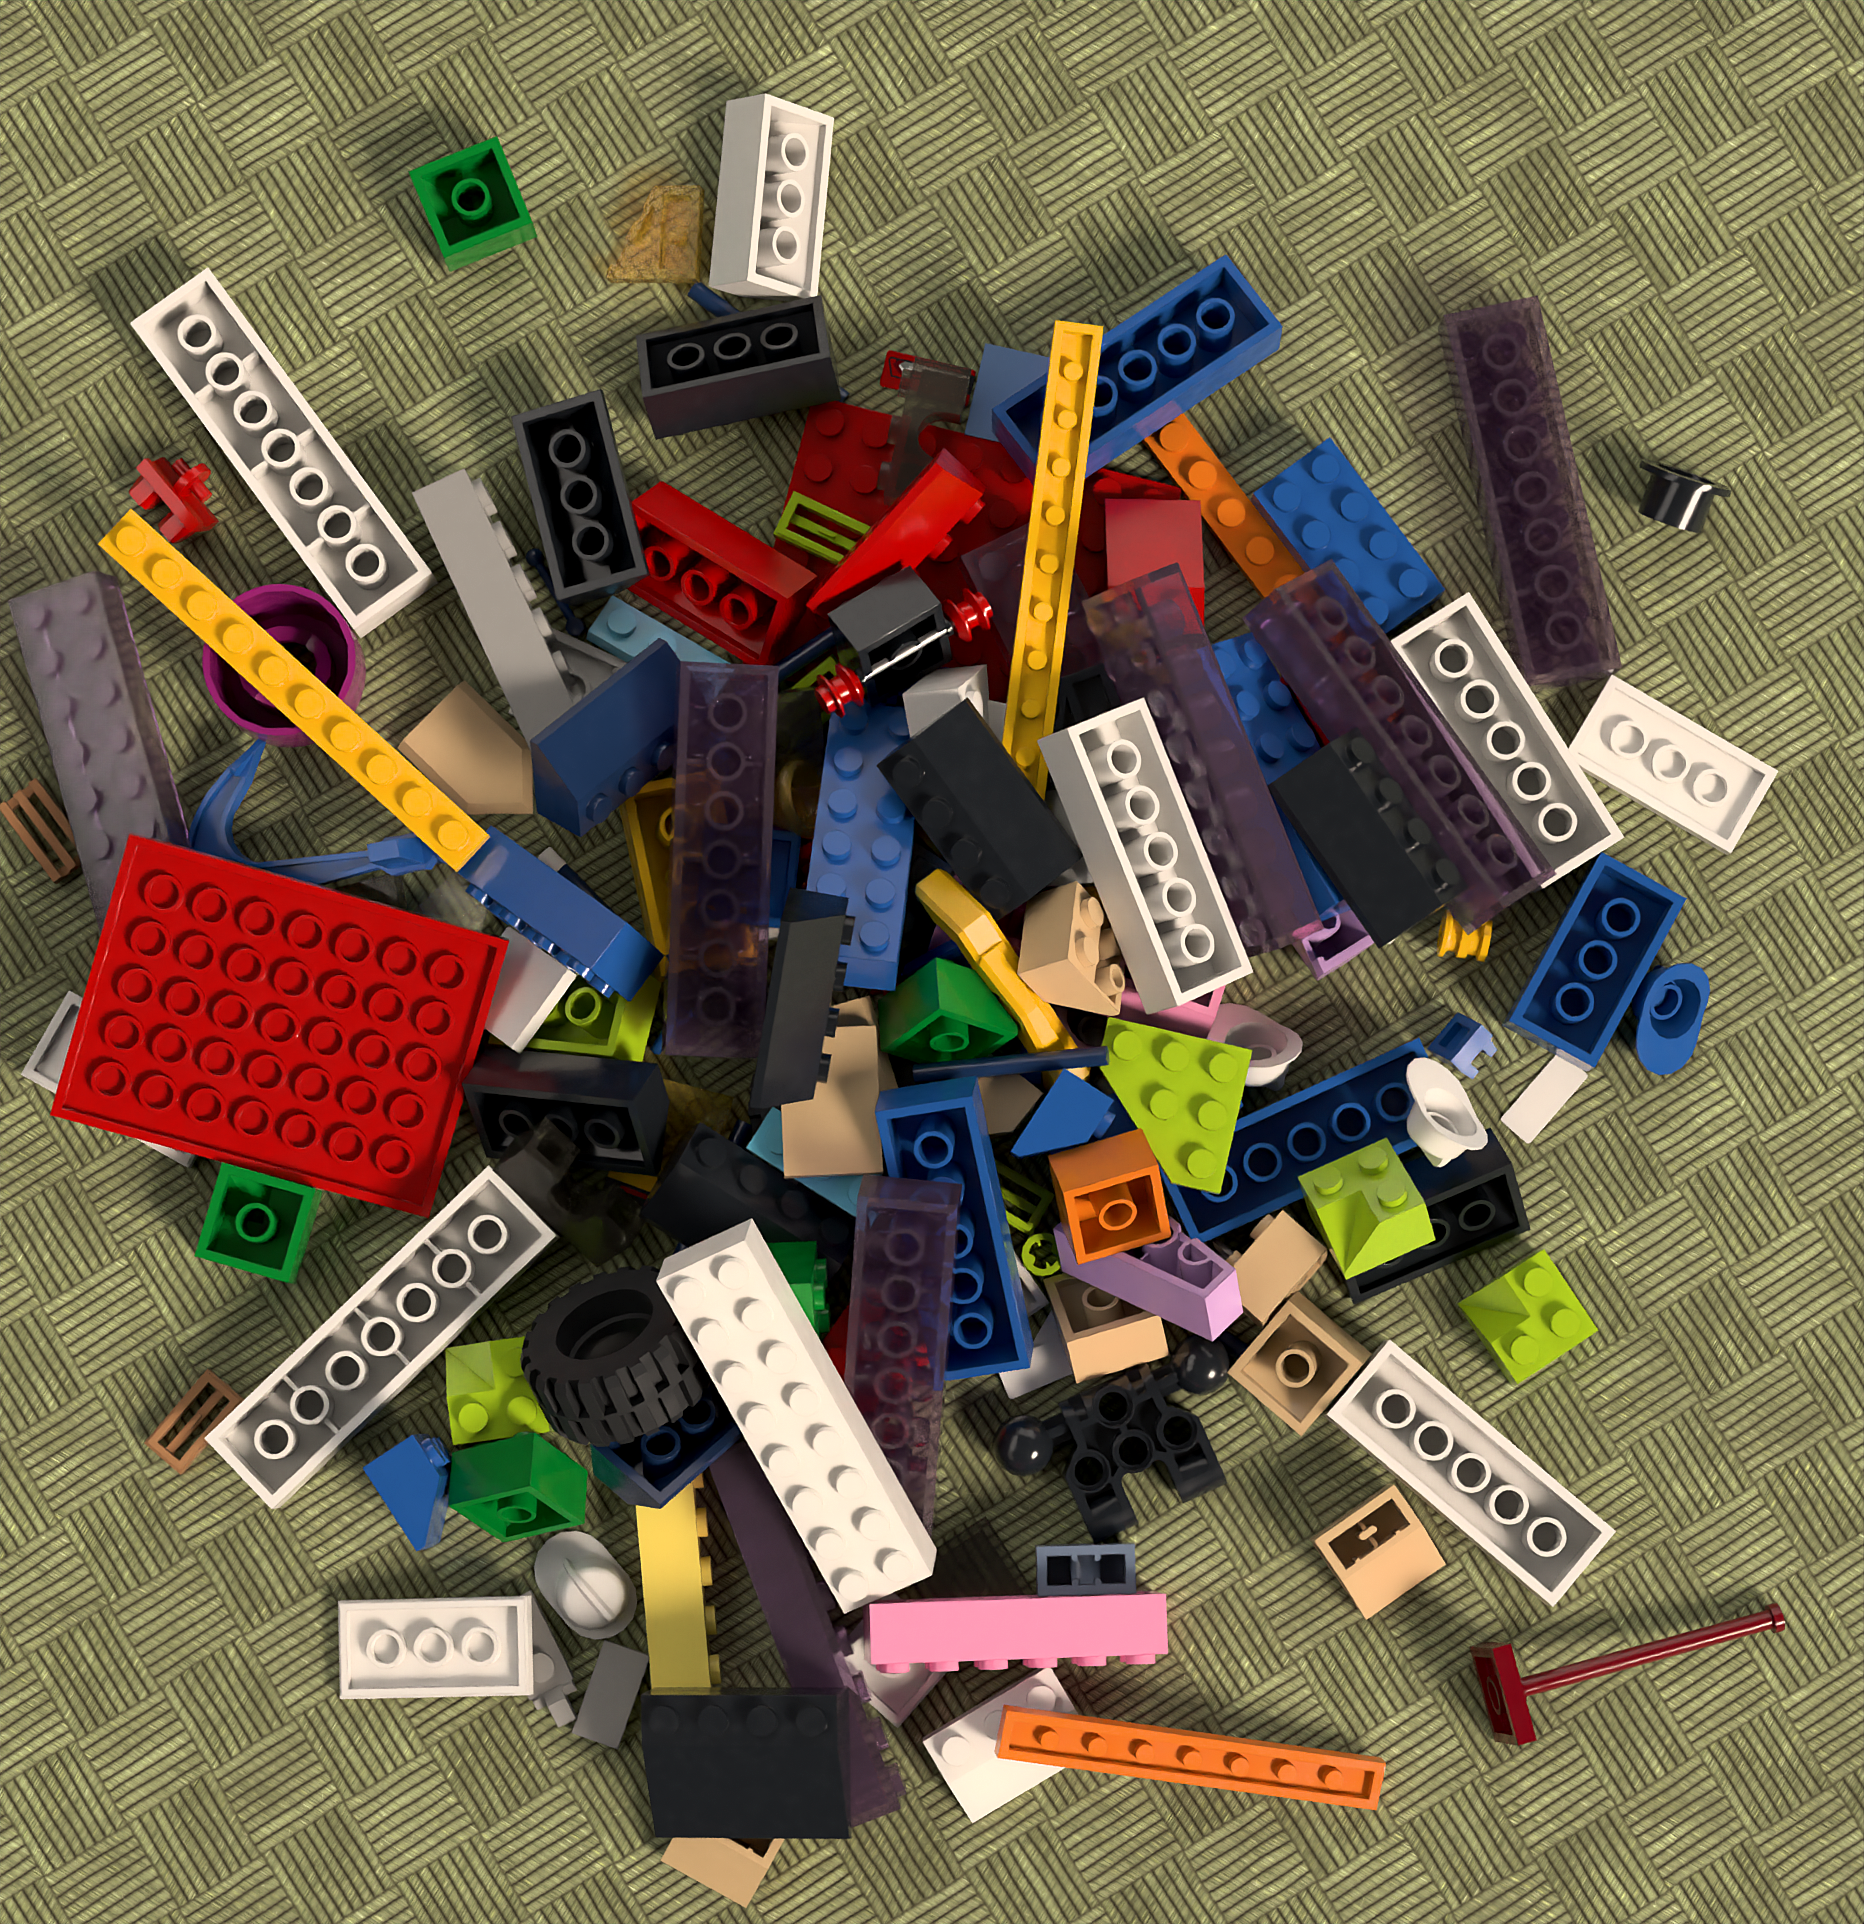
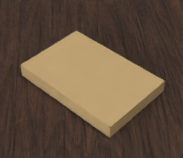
M876 1025L837 1027L835 1038L825 1037L823 1053L832 1054L827 1084L817 1082L812 1100L781 1105L784 1179L883 1174L882 1143L875 1116L879 1097Z

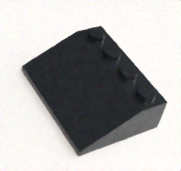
M655 1687L641 1695L642 1750L655 1838H852L849 1688Z

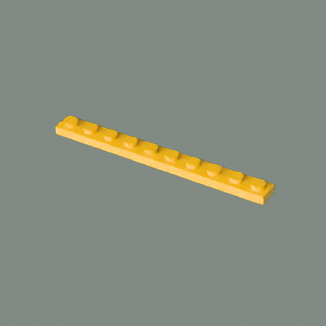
M1055 320L1053 326L1001 741L1043 801L1045 800L1048 767L1037 740L1053 734L1104 327Z
M130 509L98 543L104 551L452 869L458 872L490 838L489 834L135 511Z

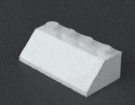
M766 93L726 102L709 287L743 298L788 302L817 296L834 123L833 117Z

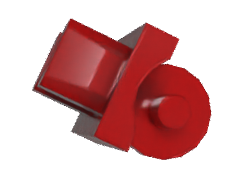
M161 457L155 461L145 458L136 467L141 475L130 488L129 494L145 510L153 509L161 500L170 508L171 512L158 523L159 530L169 542L179 543L192 536L195 532L210 531L219 522L204 504L212 496L211 491L204 484L211 474V470L205 463L190 468L183 458L176 460L171 465L165 457Z

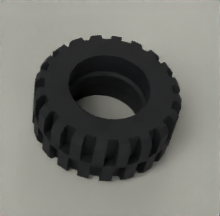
M642 1265L640 1269L636 1270L631 1266L618 1268L617 1272L608 1274L604 1271L593 1275L592 1280L584 1284L578 1282L569 1288V1292L561 1298L557 1296L548 1304L547 1311L544 1314L539 1313L532 1322L531 1331L526 1333L522 1346L521 1368L546 1420L559 1435L583 1445H587L590 1442L597 1447L609 1446L611 1442L615 1441L621 1445L634 1442V1437L646 1434L648 1437L660 1431L659 1427L665 1423L677 1421L683 1416L684 1409L688 1406L693 1407L701 1399L702 1389L709 1388L712 1379L656 1282L660 1269Z

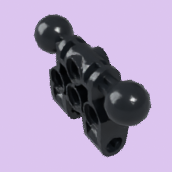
M1197 1334L1187 1336L1176 1345L1171 1353L1170 1363L1151 1371L1147 1363L1142 1364L1059 1402L1058 1406L1061 1412L1043 1421L1035 1416L1025 1414L1012 1416L1001 1423L994 1434L992 1448L995 1459L1002 1469L1012 1475L1025 1477L1037 1474L1051 1460L1054 1447L1073 1439L1075 1444L1071 1448L1062 1474L1094 1544L1139 1524L1122 1486V1478L1127 1473L1144 1471L1156 1460L1163 1461L1183 1504L1226 1485L1227 1480L1199 1417L1182 1408L1166 1404L1163 1398L1181 1389L1188 1394L1198 1396L1216 1392L1223 1387L1229 1377L1227 1373L1231 1368L1229 1352L1223 1343L1217 1339L1212 1342ZM1109 1392L1120 1393L1125 1401L1123 1412L1115 1418H1106L1099 1411V1402L1102 1396ZM1175 1416L1184 1417L1189 1425L1187 1436L1182 1441L1175 1443L1166 1440L1163 1429L1167 1420ZM1128 1437H1139L1143 1440L1145 1446L1143 1456L1136 1462L1123 1461L1119 1455L1120 1444ZM1084 1457H1094L1100 1462L1101 1470L1099 1476L1094 1481L1088 1483L1076 1479L1074 1470L1077 1462Z

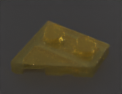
M700 185L654 186L643 205L644 209L641 217L633 223L625 237L628 242L615 265L611 264L609 266L606 279L610 283H700L705 190Z

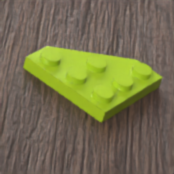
M1108 1017L1102 1046L1108 1047L1109 1065L1097 1067L1107 1083L1110 1084L1136 1129L1142 1128L1155 1158L1170 1183L1219 1195L1252 1050Z

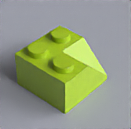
M1387 1138L1298 1177L1309 1215L1346 1280L1436 1240L1426 1204Z
M1545 1249L1535 1251L1457 1303L1510 1385L1519 1384L1599 1331Z
M525 1336L445 1348L446 1393L453 1445L510 1438L514 1434L524 1431L537 1434L554 1432L550 1423L546 1420L521 1368L520 1358Z

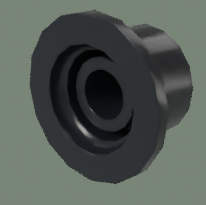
M1641 459L1639 467L1650 472L1651 476L1638 512L1653 520L1679 529L1701 533L1714 496L1730 497L1732 492L1731 488L1721 483L1671 465L1648 459Z

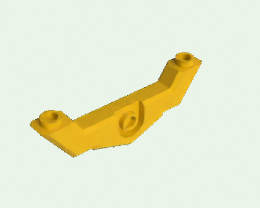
M937 868L917 883L916 896L932 920L957 944L973 970H976L988 988L1000 997L998 1000L1018 1026L1017 1036L1028 1053L1078 1048L1050 1004L1043 1002L1017 975L1019 957L990 913L946 870ZM1091 1067L1066 1069L1090 1084ZM1062 1070L1042 1072L1043 1087L1047 1093Z

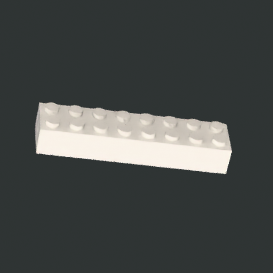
M209 268L203 270L130 323L360 639L438 583L428 566Z
M488 1165L204 1439L271 1509L280 1508L535 1263L560 1236L495 1168Z
M751 1218L665 1258L656 1282L844 1614L931 1576L937 1549L753 1219Z

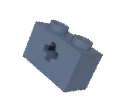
M1133 1542L1035 1545L1037 1596L1136 1593L1135 1544Z

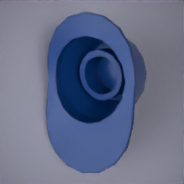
M1677 963L1669 968L1656 965L1653 971L1648 972L1644 976L1631 1000L1632 1010L1639 1021L1635 1047L1638 1059L1646 1070L1657 1075L1672 1074L1682 1068L1692 1056L1710 994L1709 979L1701 967L1692 963Z

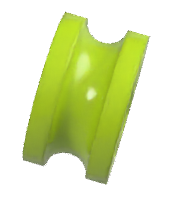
M1043 1232L1034 1234L1027 1239L1021 1252L1022 1263L1027 1271L1041 1277L1052 1275L1058 1271L1061 1264L1055 1236ZM1040 1241L1051 1243V1253L1057 1256L1055 1263L1051 1267L1048 1262L1045 1263V1269L1034 1266L1035 1257L1029 1254V1250L1034 1243L1038 1247L1041 1246Z

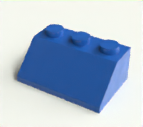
M413 1434L363 1467V1470L416 1552L431 1548L441 1541L449 1500L451 1474L449 1465L452 1462V1453L441 1437L431 1438L429 1434Z

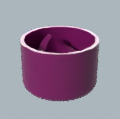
M289 584L260 586L246 591L232 600L279 644L297 643L307 647L314 654L317 662L314 676L355 712L365 686V658L355 633L339 611L328 600L309 589ZM204 643L202 667L206 686L214 702L236 726L256 740L261 739L266 741V744L276 747L293 748L315 743L211 647Z

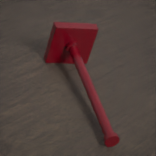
M1775 1602L1765 1605L1764 1611L1522 1678L1518 1672L1511 1643L1484 1642L1470 1646V1651L1495 1742L1519 1746L1537 1741L1526 1702L1528 1696L1766 1630L1778 1633L1785 1630V1620L1780 1606Z

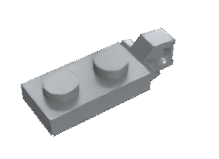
M532 1590L520 1595H531L534 1694L527 1696L529 1700L533 1701L537 1710L547 1706L559 1728L577 1718V1714L567 1696L576 1691L577 1688L572 1680L574 1675Z

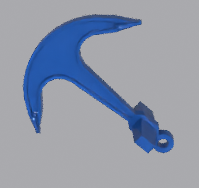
M257 739L248 750L227 767L206 793L194 816L186 841V848L320 886L380 869L392 876H400L416 871L432 870L434 865L447 864L413 832L405 835L385 837L381 842L367 844V851L267 862H255L244 856L234 843L232 834L233 818L253 782L264 751L266 741Z

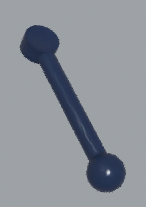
M538 548L530 549L526 553V562L536 568L567 620L565 626L567 633L571 636H581L586 630L585 621L575 617L568 604L557 601L551 575L543 563V552Z

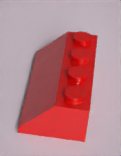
M943 447L815 587L806 606L829 621L828 613L835 610L842 602L859 596L877 585L888 575L896 574L910 565L920 576L921 574L915 568L927 555L935 560L953 540L947 533L959 520L967 525L985 506L980 497L984 494L986 485Z
M660 481L631 502L650 575L627 589L764 673L769 669L806 613V603L813 592L818 575L667 483Z

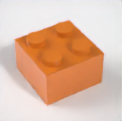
M1142 1128L1048 1156L1062 1229L1078 1265L1172 1237L1159 1166Z

